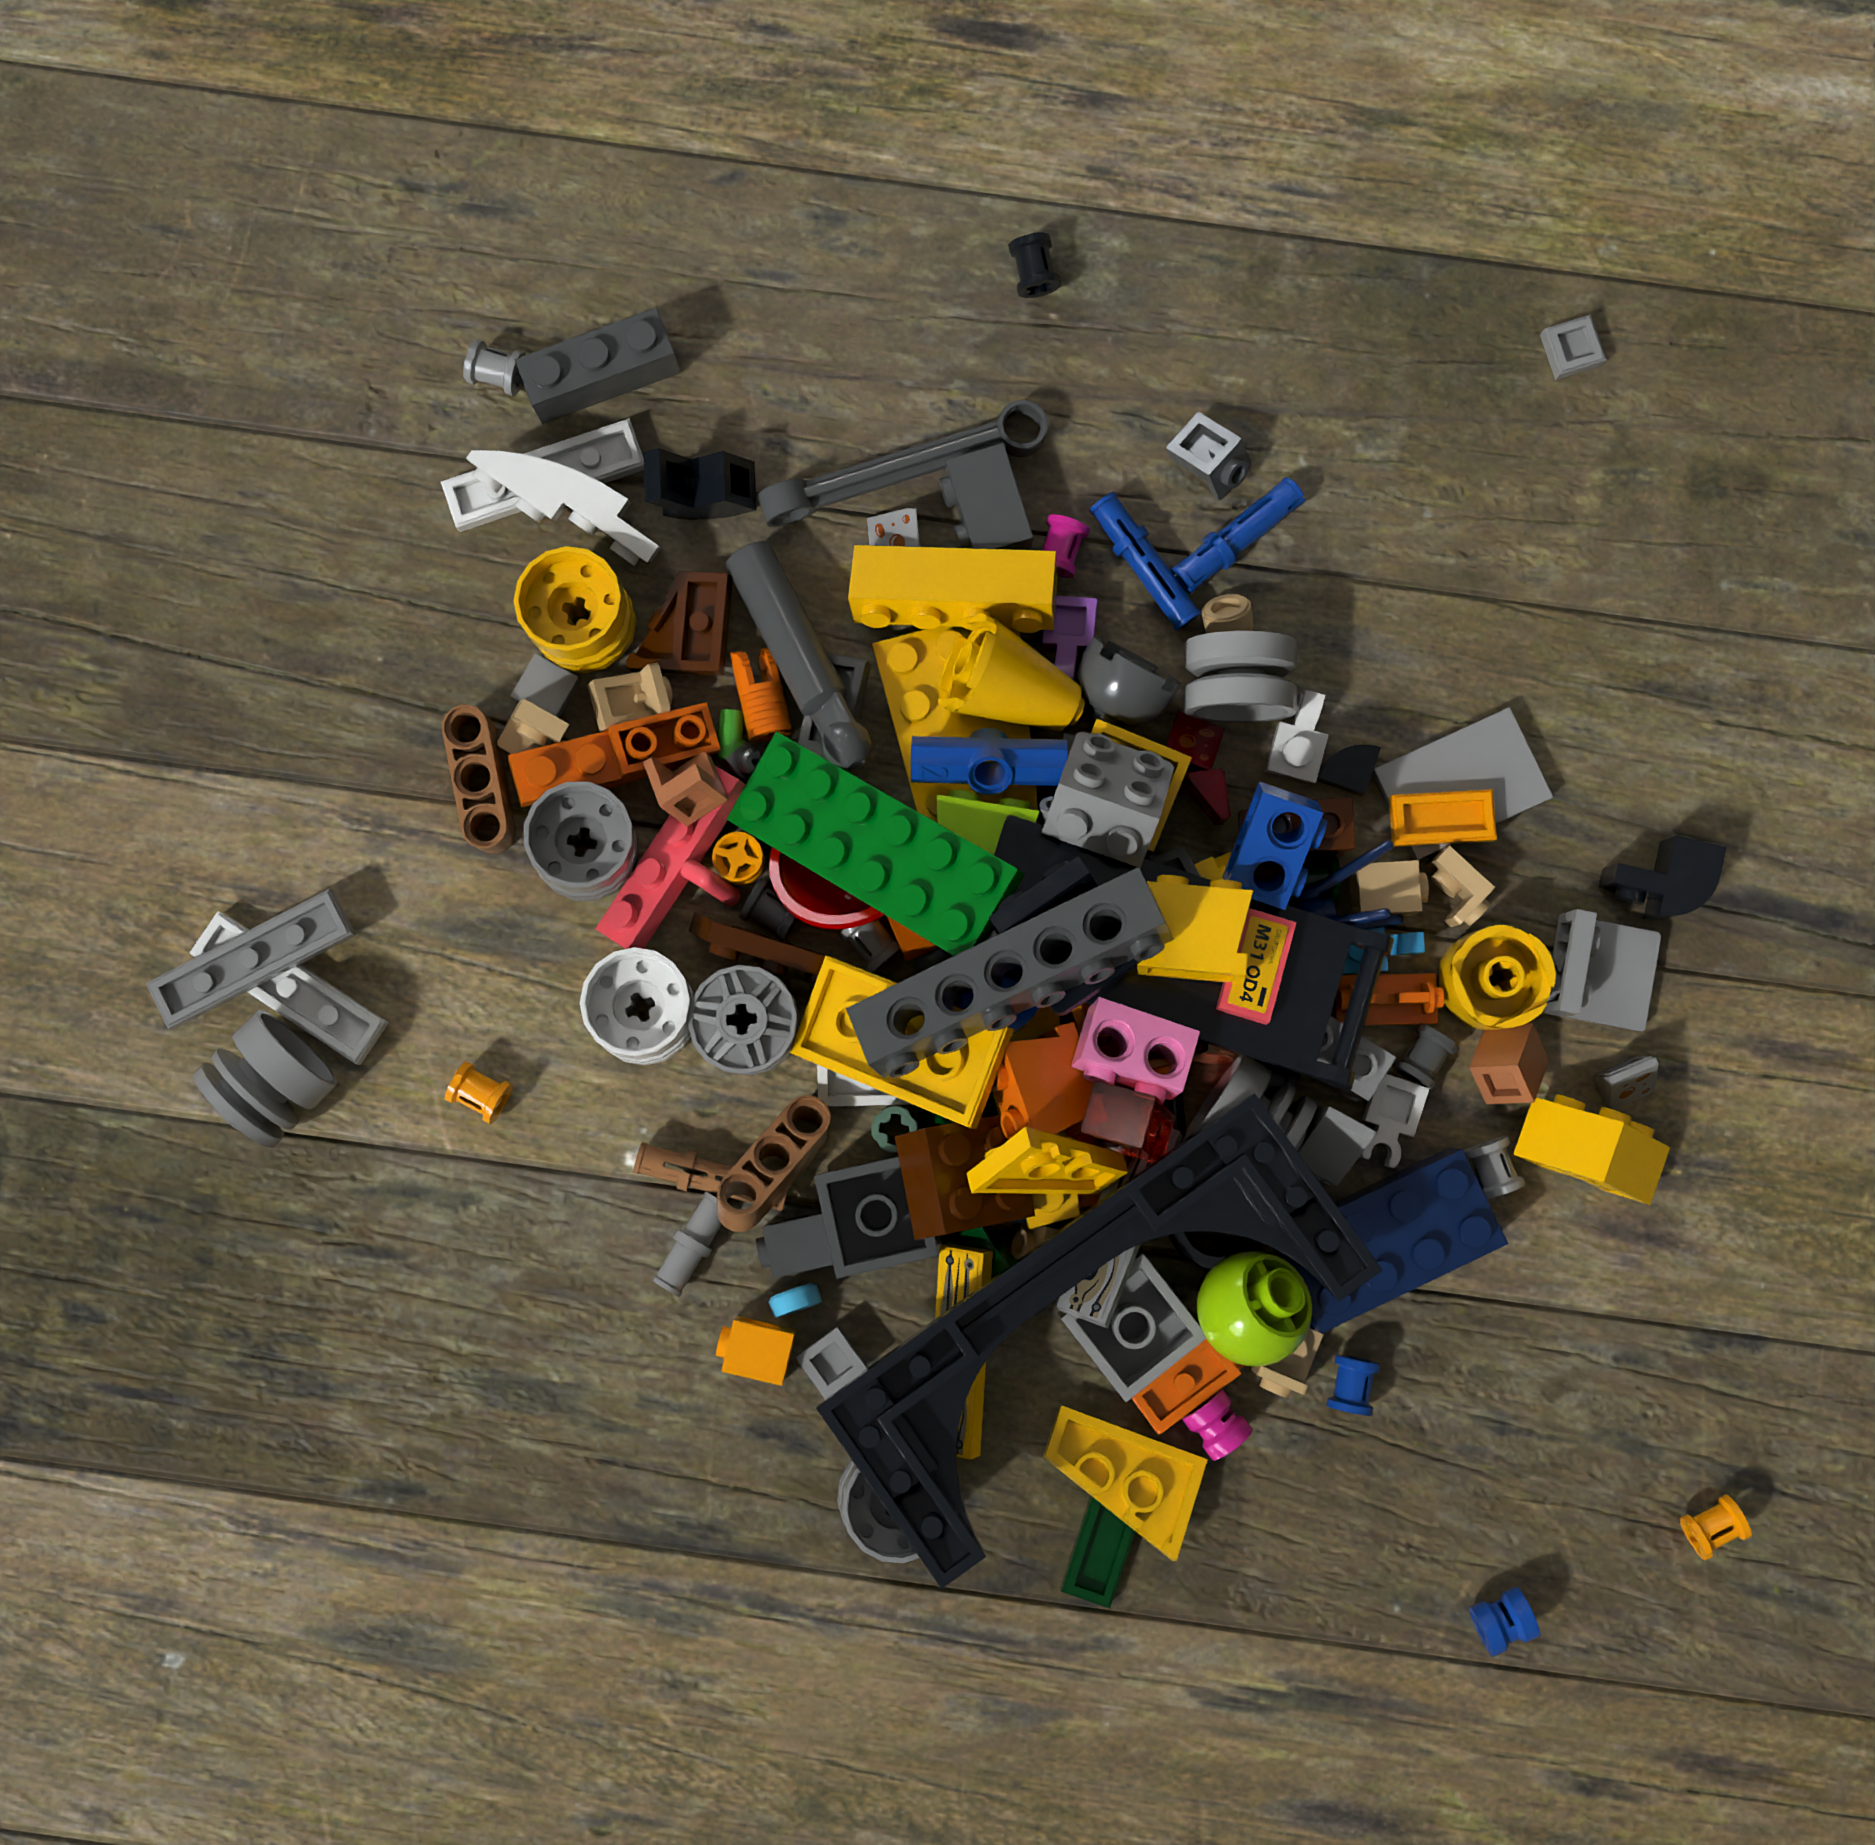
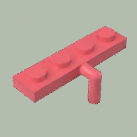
M715 766L728 801L688 827L672 815H669L595 928L597 931L625 949L633 947L644 949L688 881L701 887L726 906H734L738 903L741 896L740 891L718 874L700 864L728 821L726 819L746 785L738 778Z

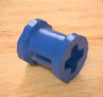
M1336 1354L1335 1363L1338 1365L1334 1393L1332 1397L1327 1398L1326 1406L1348 1413L1372 1416L1374 1408L1369 1404L1374 1373L1379 1372L1380 1363Z

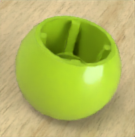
M1242 1251L1222 1259L1208 1272L1198 1292L1197 1314L1205 1338L1218 1353L1236 1364L1260 1367L1278 1363L1297 1350L1305 1339L1311 1325L1312 1303L1310 1293L1302 1276L1286 1260L1268 1252Z

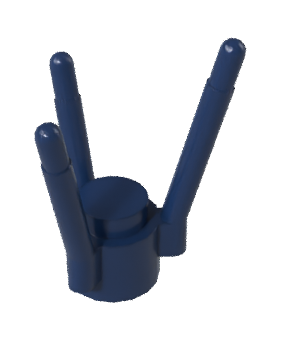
M1386 840L1317 884L1303 888L1300 894L1302 901L1290 904V906L1364 930L1401 924L1403 916L1400 914L1390 915L1391 912L1387 908L1337 917L1332 898L1328 897L1322 900L1320 898L1322 893L1394 847V843L1391 840Z

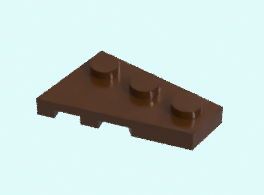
M694 912L688 930L703 940L711 942L708 952L738 961L740 952L759 957L757 967L785 976L788 967L806 972L804 981L813 985L816 983L825 956H828L785 941L772 940L768 936L739 926L732 925L731 927L711 919V917Z

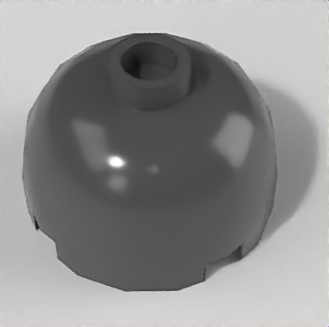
M1094 635L1083 653L1077 673V683L1081 686V696L1093 706L1090 716L1095 720L1099 719L1114 726H1118L1120 722L1134 726L1148 724L1160 716L1172 701L1181 683L1170 674L1167 679L1155 674L1158 668L1156 665L1118 644L1108 641L1106 647L1102 649L1104 644L1101 638Z

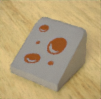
M905 508L867 518L869 546L920 547L916 508Z
M1638 1056L1597 1073L1596 1077L1593 1078L1606 1107L1614 1110L1651 1094L1656 1088L1659 1063L1656 1057Z

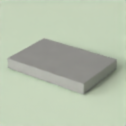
M1510 707L1377 767L1372 772L1388 809V797L1391 795L1493 789L1497 824L1553 798ZM1451 844L1407 846L1412 859L1419 860Z

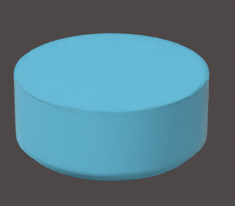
M814 1283L782 1292L771 1297L770 1301H768L774 1319L791 1315L823 1302L817 1284L814 1285Z

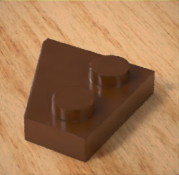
M679 571L667 591L665 603L656 609L647 624L651 629L636 654L631 652L628 656L626 668L632 672H640L647 664L658 663L661 673L724 676L733 583L731 576L728 573Z

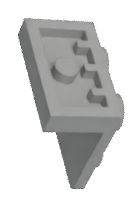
M1575 909L1559 914L1552 955L1556 979L1543 1013L1637 1032L1644 1031L1647 1024L1661 941L1660 933L1596 920L1597 913Z

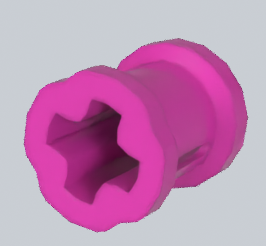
M1049 514L1046 520L1049 530L1042 551H1056L1058 576L1074 578L1076 572L1074 562L1081 541L1089 536L1090 528L1076 519L1063 515Z

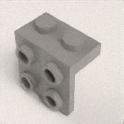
M1086 732L1077 733L1041 833L1141 868L1160 820L1174 766L1156 753L1138 751L1113 742V740L1105 735L1089 734Z

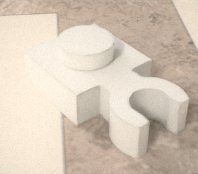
M1388 1074L1384 1076L1370 1101H1367L1362 1121L1375 1125L1374 1131L1376 1133L1370 1144L1360 1155V1158L1369 1159L1373 1147L1378 1143H1382L1388 1151L1384 1166L1389 1168L1397 1166L1401 1158V1147L1397 1141L1399 1133L1408 1137H1414L1429 1088Z

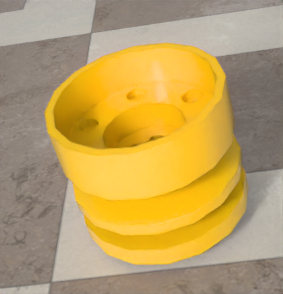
M565 546L545 551L527 565L517 580L513 600L517 620L548 661L569 672L583 674L604 670L622 658L632 643L637 622L633 602L605 559L590 550ZM587 611L590 615L588 620L579 619L575 625L572 621L574 616L583 617Z

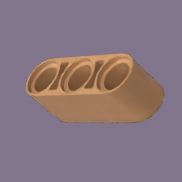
M458 705L445 715L442 722V734L461 831L464 839L473 847L488 854H499L506 851L513 844L516 837V826L501 749L497 746L498 733L494 723L477 707ZM470 720H478L481 724V731L478 737L471 742H461L459 731L462 725ZM480 768H487L490 772L488 786L479 792H471L469 788L471 774ZM497 817L500 823L498 835L490 841H481L478 836L480 823L486 818Z
M808 1095L795 1098L724 1176L718 1186L717 1215L724 1227L737 1232H744L755 1227L822 1151L827 1142L831 1119L829 1108L823 1100ZM807 1119L815 1122L819 1129L812 1133H803L797 1130L793 1124L799 1120ZM777 1156L783 1159L787 1166L782 1170L771 1171L764 1168L760 1162L766 1157ZM740 1193L751 1197L754 1203L746 1209H735L729 1205L727 1199L732 1195Z

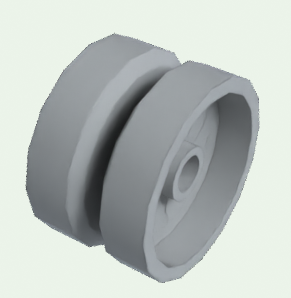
M1264 631L1213 632L1187 639L1185 643V669L1200 678L1190 682L1185 687L1184 714L1191 718L1205 721L1240 723L1273 721L1294 716L1297 713V686L1282 677L1290 674L1298 667V641L1288 635Z

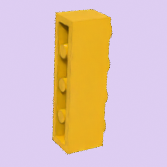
M854 545L848 594L854 623L864 624L872 628H883L888 625H913L919 629L931 630L939 626L964 627L973 631L975 627L967 623L973 616L981 612L994 617L1008 629H1015L1023 633L1054 630L1058 582L1056 551Z

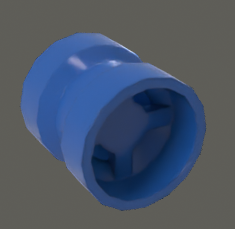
M1517 1586L1502 1592L1500 1600L1493 1603L1481 1601L1469 1606L1470 1616L1477 1633L1492 1657L1506 1652L1510 1643L1517 1640L1527 1643L1541 1636L1533 1611Z

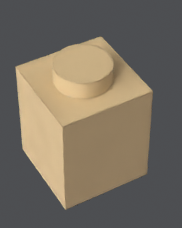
M1419 860L1370 863L1348 877L1351 914L1387 908L1391 912L1390 915L1410 916L1421 912L1422 903L1428 901V879L1425 872H1419Z

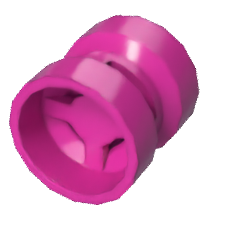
M1223 1389L1182 1418L1190 1431L1198 1432L1203 1438L1202 1447L1213 1461L1231 1453L1253 1432L1243 1416L1235 1415L1231 1410V1399Z

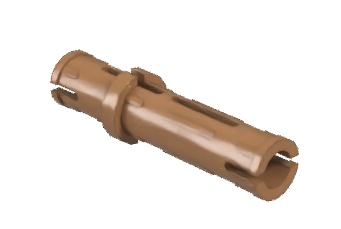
M641 1142L633 1173H640L676 1183L679 1190L687 1191L689 1187L717 1194L720 1181H717L716 1178L718 1176L724 1177L733 1166L697 1157V1151L688 1149L686 1154ZM665 1163L705 1172L708 1176L701 1177L667 1168ZM788 1190L772 1207L773 1209L782 1212ZM738 1193L729 1197L735 1200L754 1203L751 1197L746 1194Z

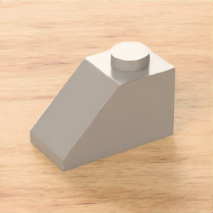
M1317 1106L1308 1126L1307 1135L1297 1152L1320 1184L1325 1182L1326 1184L1337 1186L1370 1144L1376 1131L1330 1106Z

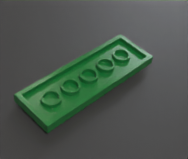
M777 731L726 819L953 956L988 939L995 927L989 916L998 911V906L1004 899L1014 894L1025 875L1021 870L842 768L830 763L828 760Z

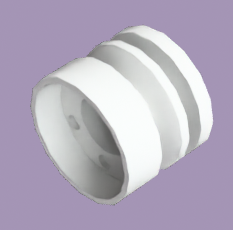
M633 947L612 952L595 964L583 983L580 1008L584 1025L598 1044L624 1062L646 1066L668 1060L681 1051L690 1039L687 1021L690 1001L694 996V991L673 961L657 951ZM644 999L648 1005L655 1004L654 1007L648 1010L650 1019L642 1022L637 1016H631V1014L637 1011L636 1002Z

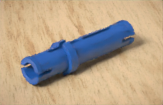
M1288 477L1283 478L1272 490L1234 518L1226 527L1217 533L1210 532L1202 539L1203 544L1196 551L1171 568L1172 573L1185 592L1192 594L1213 574H1216L1222 568L1228 570L1236 563V557L1244 549L1257 541L1289 513H1292L1296 508L1304 504L1305 498H1303L1304 494L1300 487Z
M1114 491L1101 498L1089 509L1091 515H1094L1114 543L1113 552L1117 557L1123 556L1148 593L1151 594L1172 623L1176 632L1202 613L1148 541L1147 537L1150 533L1145 526L1138 527Z

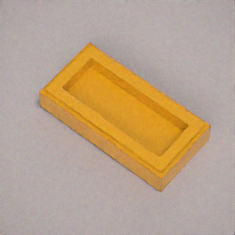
M1493 789L1397 794L1388 797L1391 839L1394 847L1493 842L1497 840Z

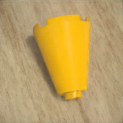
M980 612L968 621L967 624L975 628L968 638L958 635L948 654L939 679L938 688L947 692L946 698L938 699V704L950 712L1054 731H1062L1068 725L1073 726L1079 720L1084 709L1085 699L1081 697V686L994 617Z

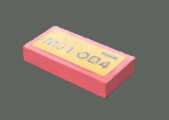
M1249 908L1238 953L1248 954L1244 984L1223 982L1216 1010L1265 1025L1270 1023L1297 922Z

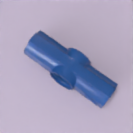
M990 727L978 729L969 737L912 736L911 782L969 784L973 790L985 795L998 794L1006 790L1009 785L1058 786L1068 759L1067 740L1008 738L1004 732Z

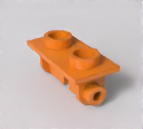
M1436 973L1380 974L1364 1026L1413 1025L1419 1023L1438 1024V1008H1443L1444 991L1442 987H1437ZM1357 975L1341 976L1335 997L1336 1020L1341 1023L1344 1022Z

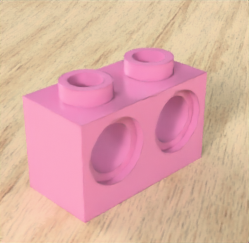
M1099 997L1088 1008L1071 1067L1084 1071L1083 1078L1090 1082L1103 1086H1113L1114 1082L1134 1088L1133 1094L1138 1098L1154 1103H1164L1165 1099L1172 1100L1183 1092L1200 1031ZM1098 1035H1110L1118 1042L1120 1048L1118 1057H1108L1100 1051L1097 1044ZM1149 1051L1160 1052L1167 1058L1169 1062L1168 1074H1159L1150 1067L1148 1062Z

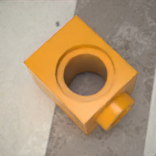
M737 1316L733 1320L732 1327L723 1326L716 1349V1356L724 1358L721 1372L782 1386L786 1379L797 1329Z

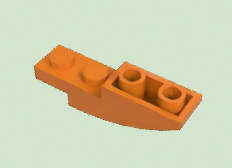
M705 702L611 725L608 727V731L508 755V762L521 807L532 805L548 789L565 782H591L609 789L648 777L643 762L650 757H654L671 770L682 766L701 752L711 756L720 752L721 749L708 704Z

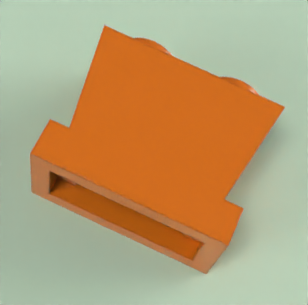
M1074 1022L1057 1026L1036 1039L1010 1041L1005 1048L1004 1057L991 1090L995 1094L1001 1111L1000 1122L1002 1131L1008 1140L1025 1126L1051 1134H1057L1066 1129L1068 1137H1072L1109 1121L1096 1083L1083 1078L1084 1071L1071 1067L1080 1038Z

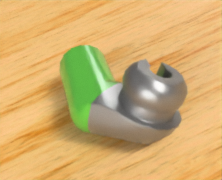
M722 709L719 713L717 735L721 750L716 754L736 776L749 779L763 753L760 750L756 751L743 739L744 716L742 711Z

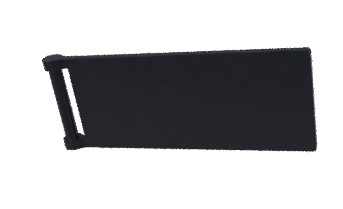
M1013 815L1006 817L994 856L1025 873L1014 893H1025L1041 882L1043 875L1052 866L1064 861L1070 862L1077 856L1080 857L1098 886L1137 868L1125 862L1042 834L1044 825ZM1145 858L1140 868L1146 881L1157 882V876L1176 875L1188 878V885L1210 887V881H1212ZM1251 899L1249 908L1297 922L1271 1020L1267 1025L1216 1010L1223 982L1138 975L1137 967L1084 1002L1085 1004L1092 1005L1101 997L1200 1031L1199 1041L1318 1079L1338 1088L1351 1090L1356 1073L1352 1071V1067L1384 956H1390L1394 939L1379 932L1360 929L1289 905L1283 910ZM995 927L988 939L999 935ZM1351 944L1364 950L1333 1061L1332 1064L1317 1061ZM1011 970L1004 977L1019 982L1023 970Z

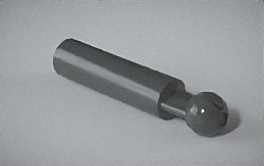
M765 541L753 542L743 546L726 561V568L801 713L812 717L822 737L821 743L824 757L830 763L843 770L860 767L867 760L871 752L870 733L861 723L855 721L844 700L847 690L769 542Z

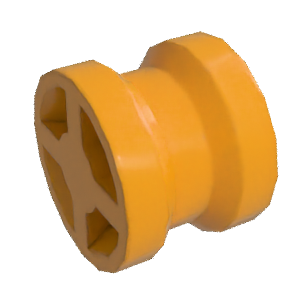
M735 831L725 834L717 841L712 855L713 864L717 872L723 879L733 885L744 886L751 884L761 876L765 869L766 858L761 845L753 836L745 832Z

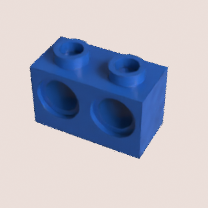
M1259 781L1223 873V880L1242 883V889L1253 890L1252 899L1285 910L1290 897L1298 898L1303 890L1308 868L1302 866L1309 848L1317 850L1325 834L1327 820L1322 819L1323 811L1319 802ZM1292 812L1299 815L1300 823L1294 831L1282 834L1272 829L1275 818L1280 814ZM1265 861H1274L1282 866L1279 875L1270 881H1261L1255 878L1253 874L1256 867Z

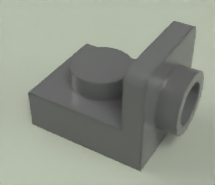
M1199 411L1166 447L1170 459L1205 480L1211 494L1219 500H1222L1231 489L1238 487L1243 482L1252 465L1242 438Z

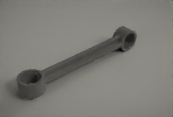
M1017 400L1004 407L998 421L807 481L803 479H789L775 483L758 494L767 526L779 527L795 523L811 515L815 509L945 469L947 459L1004 443L1006 452L1009 455L1015 457L1031 456L1043 445L1048 428L1047 417L1043 409L1036 403L1029 400ZM1017 414L1027 415L1036 421L1040 432L1029 443H1017L1006 435L1005 421Z

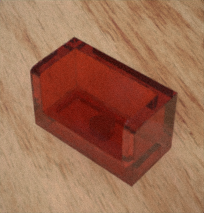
M1095 1081L1081 1130L1088 1136L1103 1139V1148L1123 1153V1156L1153 1163L1166 1153L1176 1116L1154 1095Z

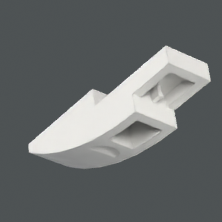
M471 450L466 458L477 466L472 474L473 477L496 493L499 492L502 486L511 490L519 496L514 506L538 523L541 522L545 515L554 522H557L568 506L573 510L568 517L570 521L594 536L598 528L615 540L610 549L634 566L640 558L651 564L661 549L653 541L620 519L631 504L629 499L580 471L550 460L505 451Z

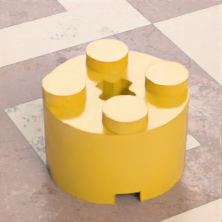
M1508 925L1489 926L1462 936L1450 946L1445 955L1442 956L1438 966L1439 987L1443 988L1446 1007L1467 1027L1481 1030L1518 1027L1538 1017L1548 1004L1547 1001L1556 979L1552 956L1542 941L1531 933L1528 934L1523 930ZM1500 970L1503 974V979L1497 985L1492 986L1489 976L1493 974V971Z

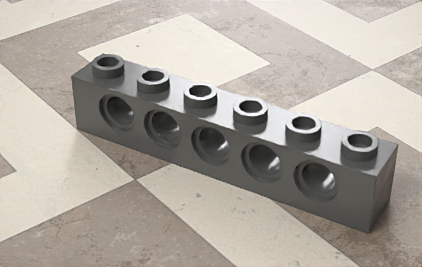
M1137 867L846 1008L868 1065L883 1078L888 1076L893 1078L901 1077L913 1072L919 1067V1061L936 1053L949 1054L961 1049L967 1044V1038L986 1029L988 1031H997L1009 1026L1016 1020V1015L1034 1006L1044 1008L1059 1002L1065 997V991L1084 982L1086 984H1096L1109 978L1115 972V967L1132 959L1142 961L1154 957L1164 949V944L1174 940V937L1140 868ZM1109 923L1122 924L1121 930L1116 937L1106 941L1098 940L1099 932L1105 925ZM1062 946L1072 947V952L1066 961L1060 964H1049L1050 956L1057 948ZM1015 969L1023 970L1022 977L1015 986L1001 988L1002 979L1009 971ZM972 992L974 995L970 1006L963 1011L954 1012L953 1005L955 1000L964 993ZM924 1015L925 1021L922 1028L915 1034L906 1035L905 1029L908 1022L916 1016Z

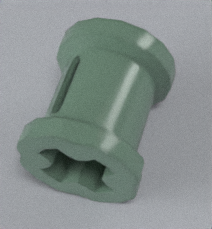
M892 1106L880 1111L874 1117L871 1131L873 1139L876 1140L881 1149L888 1152H897L896 1144L888 1142V1134L880 1132L881 1123L890 1122L892 1114L901 1115V1124L909 1126V1130L912 1132L917 1130V1122L913 1114L907 1109Z

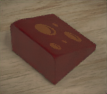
M1178 711L1165 746L1192 757L1187 769L1194 772L1210 770L1213 767L1225 729L1200 719L1191 718Z
M1222 768L1185 773L1182 781L1184 788L1215 826L1223 825L1231 816L1225 771H1222Z

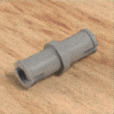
M707 1191L703 1194L704 1197L683 1231L680 1229L676 1231L673 1236L676 1243L658 1273L652 1279L653 1282L679 1297L702 1257L708 1258L713 1249L709 1245L722 1225L717 1215V1197Z

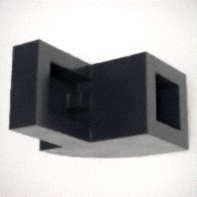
M660 448L643 452L645 502L663 507V516L687 520L716 519L757 511L754 461L725 451L694 459Z
M1676 835L1660 841L1654 871L1616 863L1603 868L1599 888L1615 891L1613 898L1625 903L1643 905L1645 899H1647L1643 919L1663 920L1687 914L1705 904L1716 890L1727 847Z

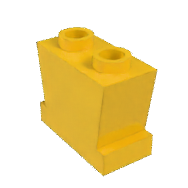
M1176 875L1157 876V882L1147 881L1174 940L1164 944L1165 947L1159 954L1142 960L1137 965L1138 975L1244 984L1248 954L1238 953L1251 904L1253 890L1242 889V883L1222 879L1210 881V887L1188 885V878Z

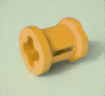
M465 1061L456 1071L447 1088L444 1099L453 1104L459 1102L482 1114V1120L491 1125L497 1120L506 1106L512 1093L513 1084L508 1081L499 1083L476 1071L474 1064Z
M1727 1494L1718 1498L1717 1505L1694 1517L1688 1514L1680 1517V1525L1687 1540L1701 1559L1705 1561L1713 1557V1550L1738 1537L1745 1541L1752 1536L1751 1528L1743 1512Z

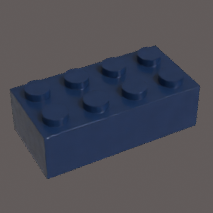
M1447 1148L1334 1202L1383 1269L1341 1301H1337L1323 1284L1303 1266L1274 1248L1273 1250L1276 1256L1286 1260L1302 1276L1311 1296L1312 1317L1310 1327L1322 1334L1507 1245L1508 1241L1463 1149Z

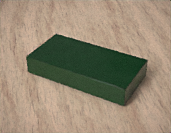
M1091 1495L1060 1590L1063 1593L1110 1608L1135 1531Z

